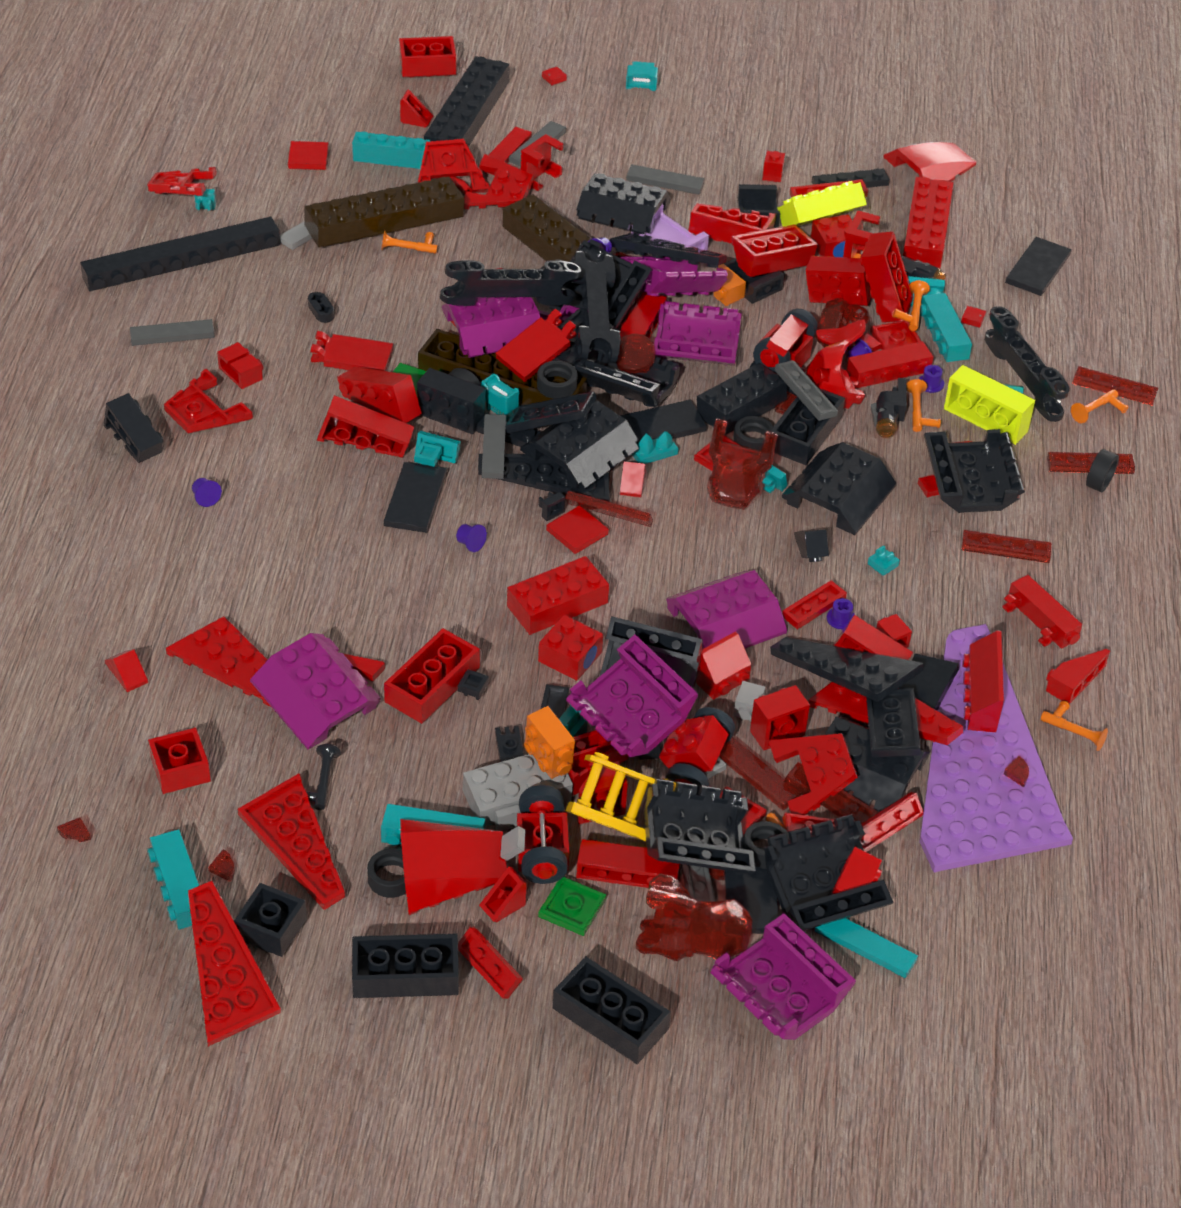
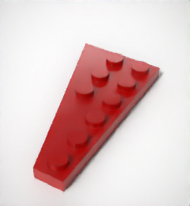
M224 616L166 647L167 655L171 657L177 656L183 659V663L189 666L193 664L201 668L203 673L232 688L236 686L242 689L244 694L248 696L254 695L262 699L264 704L270 706L250 682L251 678L265 664L267 659Z
M831 682L808 699V703L812 708L824 707L828 709L829 713L837 714L842 712L849 714L851 719L868 723L866 697L834 682ZM915 698L920 738L949 745L963 733V726Z
M299 773L238 808L240 818L323 910L345 898L344 888L331 860L329 849L326 847L324 836L308 800V795L303 787Z
M212 880L188 890L208 1047L281 1013L279 1004Z

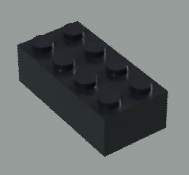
M758 363L698 395L697 411L703 421L726 435L734 430L737 421L747 416L759 417L787 401V384L779 375Z
M819 389L838 410L836 417L819 421L797 396L770 431L768 451L807 465L842 418L845 398Z
M458 934L352 936L353 998L459 995Z
M586 956L553 990L552 1008L635 1064H638L669 1030L671 1011Z

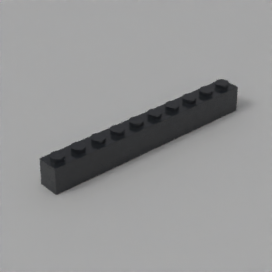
M270 216L81 261L82 278L89 292L280 246L279 228Z

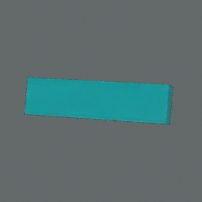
M846 918L815 927V932L903 978L907 977L918 959V955Z

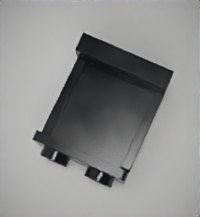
M739 184L737 204L740 212L751 214L752 211H759V215L769 216V213L776 214L774 228H778L780 211L777 209L776 201L777 185Z
M736 258L724 263L746 282L744 298L752 304L783 290L784 273L780 270L772 274L749 277L739 268Z

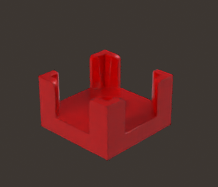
M545 134L521 150V170L532 174L534 179L544 172L554 178H558L562 175V166L551 161V146L562 151L563 143ZM534 180L531 188L539 191L543 188V185Z
M857 211L846 233L843 257L854 258L857 250L864 251L865 243L868 241L870 234H872L863 231L864 221L879 225L881 216Z

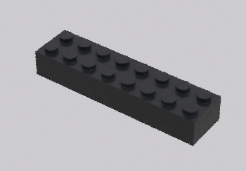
M475 56L424 134V139L430 140V142L464 139L469 147L509 83V63Z

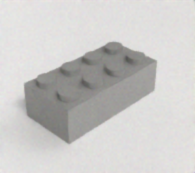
M527 754L464 772L462 790L474 817L485 818V826L495 824V811L519 805L520 795L526 789L537 785L552 786L562 793L564 803L571 802L573 784L568 773L551 779L546 772L541 771L534 756Z

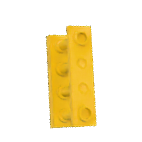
M595 752L594 755H586L584 760L592 762L593 766L581 799H578L577 802H569L566 811L646 841L645 829L636 826V817L648 784H654L655 779L609 762V757L604 754ZM602 767L616 771L604 807L597 811L591 809L592 804L590 800ZM629 776L639 780L627 815L626 817L623 816V819L620 820L613 817V809L624 778ZM673 781V791H675L676 782Z

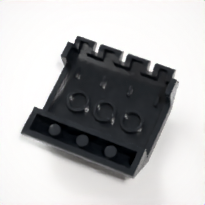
M594 173L581 192L576 210L578 219L592 222L593 217L596 216L595 223L610 226L612 220H614L613 227L629 231L630 225H633L632 232L645 235L653 230L655 214L660 206L663 204V211H665L670 204L671 198L667 190L657 186L650 187L640 182H629L622 178H612L602 173Z
M592 239L589 243L583 240L577 250L583 251L589 261L594 263L602 262L604 254H609L613 257L615 282L613 288H607L609 323L614 326V329H617L653 270L637 261L631 264L606 252L600 243ZM571 280L567 281L563 287L571 289L575 293V297L572 303L565 305L583 308L582 284L572 283ZM550 305L549 309L551 311L557 309L560 312L563 305Z
M620 344L619 355L615 364L609 363L606 356L599 351L595 362L582 359L575 365L577 375L587 378V386L604 389L610 394L622 395L627 400H636L648 407H656L671 393L679 376L680 369L678 363L664 359L662 365H660L662 358L649 353H645L644 357L641 358L643 351L628 346L622 352L624 349L622 344Z
M595 400L584 419L553 424L521 446L520 451L535 461L543 455L547 456L567 470L568 484L575 489L579 486L582 489H586L596 481L595 479L601 478L611 470L610 468L617 466L626 459L625 457H629L639 448L636 444L638 439L627 420Z
M1000 429L987 430L984 442L948 443L946 432L924 433L940 499L958 513L1001 511L1020 499L1019 495L1025 492L1007 432L1001 433Z
M841 442L820 451L802 471V474H799L791 486L785 490L782 498L787 500L788 505L797 509L800 507L801 497L838 514L836 527L856 535L896 487L897 483L880 458Z
M611 616L606 639L609 642L600 676L621 659L617 649L635 634L694 689L701 663L703 639Z
M836 716L825 735L843 734L858 776L856 780L842 789L837 795L847 798L850 790L854 791L851 801L869 808L872 801L875 800L873 810L881 812L904 797V792L916 770L921 771L930 755V751L921 748V755L871 758L869 727L844 716Z
M655 779L654 784L648 788L644 810L647 854L663 862L748 874L756 872L753 851L744 849L741 821L748 811L747 798H741V791L723 789L722 798H720V788L700 785L699 793L696 794V784L676 782L675 791H673V781Z
M852 814L835 818V827L832 821L828 820L811 825L812 833L808 826L789 831V840L785 833L768 837V846L764 847L768 876L783 913L802 931L894 903L884 880L831 895L853 848L857 847L864 851L860 841L865 832L860 820L854 821Z

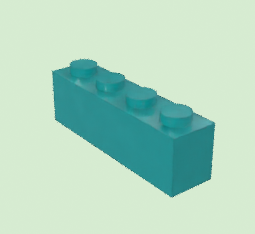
M356 131L352 142L353 161L421 169L425 145L430 140Z
M946 293L924 295L920 306V316H923L926 328L930 330L933 341L937 343L939 353L943 355L946 362L968 360L970 358L972 342Z
M387 804L381 825V842L391 845H402L400 819L485 829V818Z
M178 829L150 837L151 848H147L150 863L155 862L157 866L153 868L157 882L162 881L163 884L160 887L163 901H169L170 906H167L170 921L175 920L177 928L180 930L192 926L188 890L199 886L180 830Z

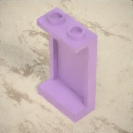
M663 204L660 206L655 214L653 230L645 235L652 236V241L654 239H664L684 244V247H696L698 252L708 250L709 235L703 231L695 236L663 213Z

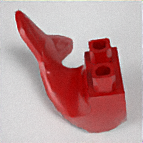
M864 319L850 323L842 328L816 330L817 338L829 346H826L815 355L806 372V375L819 389L844 397V408L850 409L852 404L860 405L865 397L862 390H856L858 386L857 378L849 376L847 370L841 369L842 358L846 349L865 332L866 323Z

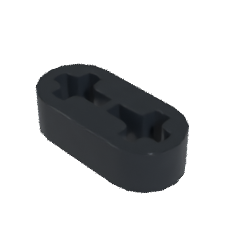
M321 292L310 293L308 295V307L315 318L322 323L331 322L334 319V307L328 298Z

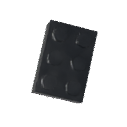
M429 368L417 382V399L422 413L420 415L472 435L476 432L477 424L485 415L486 388Z

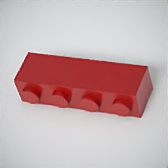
M643 292L641 297L636 299L633 310H629L626 322L623 321L620 327V344L624 345L622 352L625 351L627 346L640 351L644 350L659 325L660 306L665 304L667 297L661 295L651 296L647 295V292Z
M921 341L849 357L847 372L849 376L857 378V388L897 380L898 378L923 374L925 367L932 365L933 355L924 342Z
M581 839L576 878L676 891L680 864L657 861L647 854V847Z

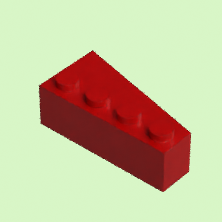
M697 203L691 211L688 231L695 235L704 231L709 235V238L715 241L732 244V236L773 229L776 214L769 213V216L759 215V211H752L751 214L741 213L740 209L737 208L726 211L723 210L722 206Z
M353 367L337 377L342 396L371 410L404 423L422 414L411 375Z
M334 395L316 441L324 442L326 439L334 441L336 445L343 446L346 443L356 445V449L361 450L372 448L377 453L403 458L414 426Z

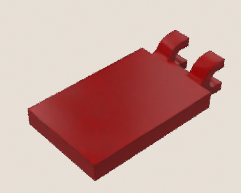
M554 309L546 320L540 317L495 353L496 358L526 382L538 372L540 366L552 361L570 346L569 339L576 336L574 331L576 325L569 321L562 330L559 329L557 326L562 323L559 319L562 315L561 312Z
M317 331L315 337L318 341L316 344H312L311 353L313 354L311 362H323L324 367L343 370L361 367L386 371L393 352V343L333 334L331 338L325 332Z

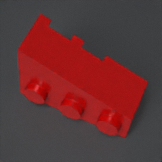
M856 615L851 618L832 645L909 660L913 654L912 651Z
M597 730L573 737L575 739L572 769L568 772L573 784L572 797L579 793L580 787L589 776L593 766L592 762L584 760L586 755H594L595 752L608 756L609 762L619 761L620 764L629 758L628 754L621 755L611 745V741H607Z

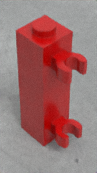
M1026 575L1011 583L1009 594L1004 597L1007 603L1002 608L1008 613L1018 608L1041 629L1040 633L1043 637L1038 639V641L1044 647L1055 642L1062 649L1068 645L1075 644L1080 639L1083 624L1034 579Z

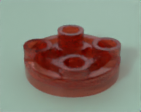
M629 334L622 337L616 362L618 369L629 373L647 372L655 359L653 342L641 334Z

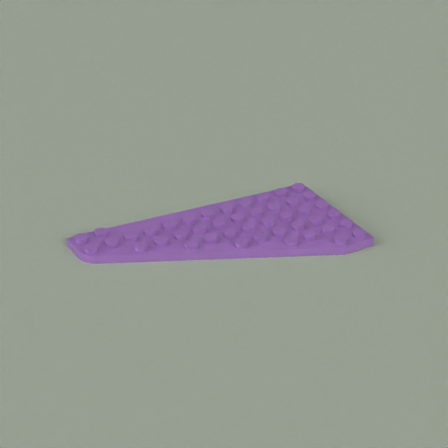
M986 624L954 630L946 639L943 660L959 663V670L937 711L963 726V733L949 745L932 742L919 842L933 872L1071 845L1073 840L1059 810L1004 664V703L997 732L968 730L967 720L963 719L964 707L967 706V702H963L964 688H967V685H963V673L966 671V668L962 667L963 654H968L971 643L991 634Z

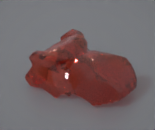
M716 418L709 447L713 470L708 480L707 492L714 503L746 510L754 503L760 493V481L763 474L772 466L778 433L766 431L759 451L723 442L728 423L727 420Z
M661 873L649 882L646 904L656 910L654 919L642 920L640 922L639 928L643 932L638 935L636 941V949L640 953L659 954L677 962L684 957H693L694 953L717 960L725 953L732 957L746 951L752 931V918L744 906L737 900H696L690 896L687 889L677 879Z

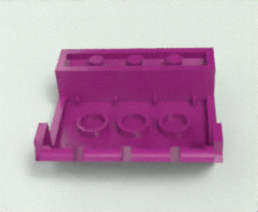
M652 256L621 257V259L631 264L637 261L652 268L653 271L640 290L647 292V295L659 296V293L674 296L676 292H681L684 295H693V292L708 295L711 291H718L728 280L727 270L723 268H717V271L713 272L697 271L698 265L689 264L688 260L684 259L682 261H671L670 257L666 256L663 258H653Z
M478 297L477 303L473 306H457L447 303L442 305V311L447 321H454L460 334V349L463 355L468 353L469 358L484 355L483 347H485L487 354L496 353L503 347V343L505 345L540 318V313L532 297Z
M665 301V304H661L653 355L683 361L735 366L742 313H738V309L724 308L723 315H719L720 307L704 305L703 313H699L700 305L684 303L683 311L679 310L680 303Z
M755 570L738 572L723 579H718L703 586L667 597L666 599L667 609L673 617L678 616L679 609L696 632L697 638L703 639L702 649L735 631L739 634L744 648L787 633L778 599Z
M309 633L273 654L250 680L307 750L327 739L331 727L362 709V713L366 715L376 709L381 699L371 686H367L368 682L356 669H352L354 666L343 653L338 652L339 649L332 640L326 638L323 634Z
M634 634L617 649L620 660L587 688L580 680L570 689L571 694L566 699L576 711H580V715L591 726H596L595 729L607 741H611V745L621 755L628 754L630 757L648 754L683 724L698 696L692 687Z
M784 913L765 926L762 940L730 962V956L725 953L715 960V964L710 972L722 985H727L726 989L740 1002H745L744 1006L758 1020H763L762 1024L774 1035L788 1040H796L832 1014L856 982L849 973Z

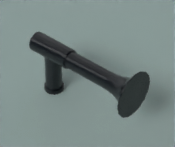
M322 744L316 748L317 754L322 758L319 784L317 785L316 792H307L309 801H315L314 808L317 810L325 809L331 763L334 758L341 755V750L331 744Z

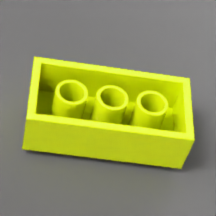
M849 181L839 186L834 185L825 188V190H816L803 196H794L783 201L784 205L777 207V209L780 211V219L784 227L794 224L800 226L811 223L813 220L847 213L867 204L861 183L853 184V181Z
M962 365L949 378L944 409L985 430L1000 429L1001 433L1007 432L1010 442L1016 445L1029 430L1035 400Z

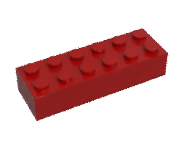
M916 177L903 256L941 268L954 182Z

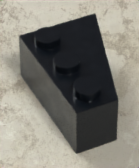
M127 393L106 403L104 427L106 429L111 428L116 433L114 438L117 441L122 439L125 442L124 448L138 463L161 453L164 443L163 437L160 432H156L152 427L150 418L143 414L140 404L136 399L133 400L131 395Z

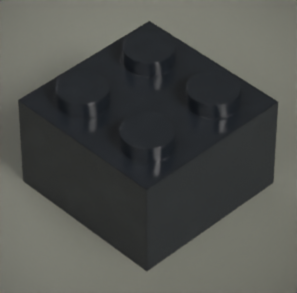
M259 883L234 922L245 943L282 957L307 920L306 901Z

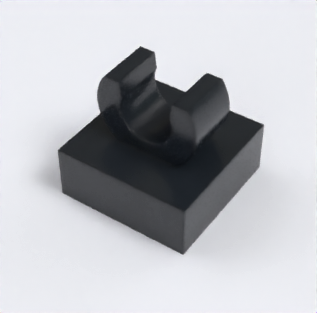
M549 492L545 500L539 497L538 505L542 508V517L546 521L564 513L565 496L560 492L556 494Z
M467 669L458 684V692L464 693L465 696L476 697V700H479L489 684V676Z

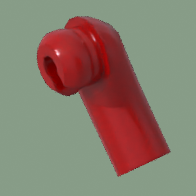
M450 176L451 180L464 195L466 192L472 193V188L464 180Z

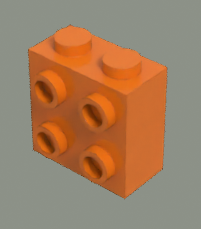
M549 706L528 715L524 742L527 753L534 756L541 771L546 772L551 779L567 774L573 765L575 739Z

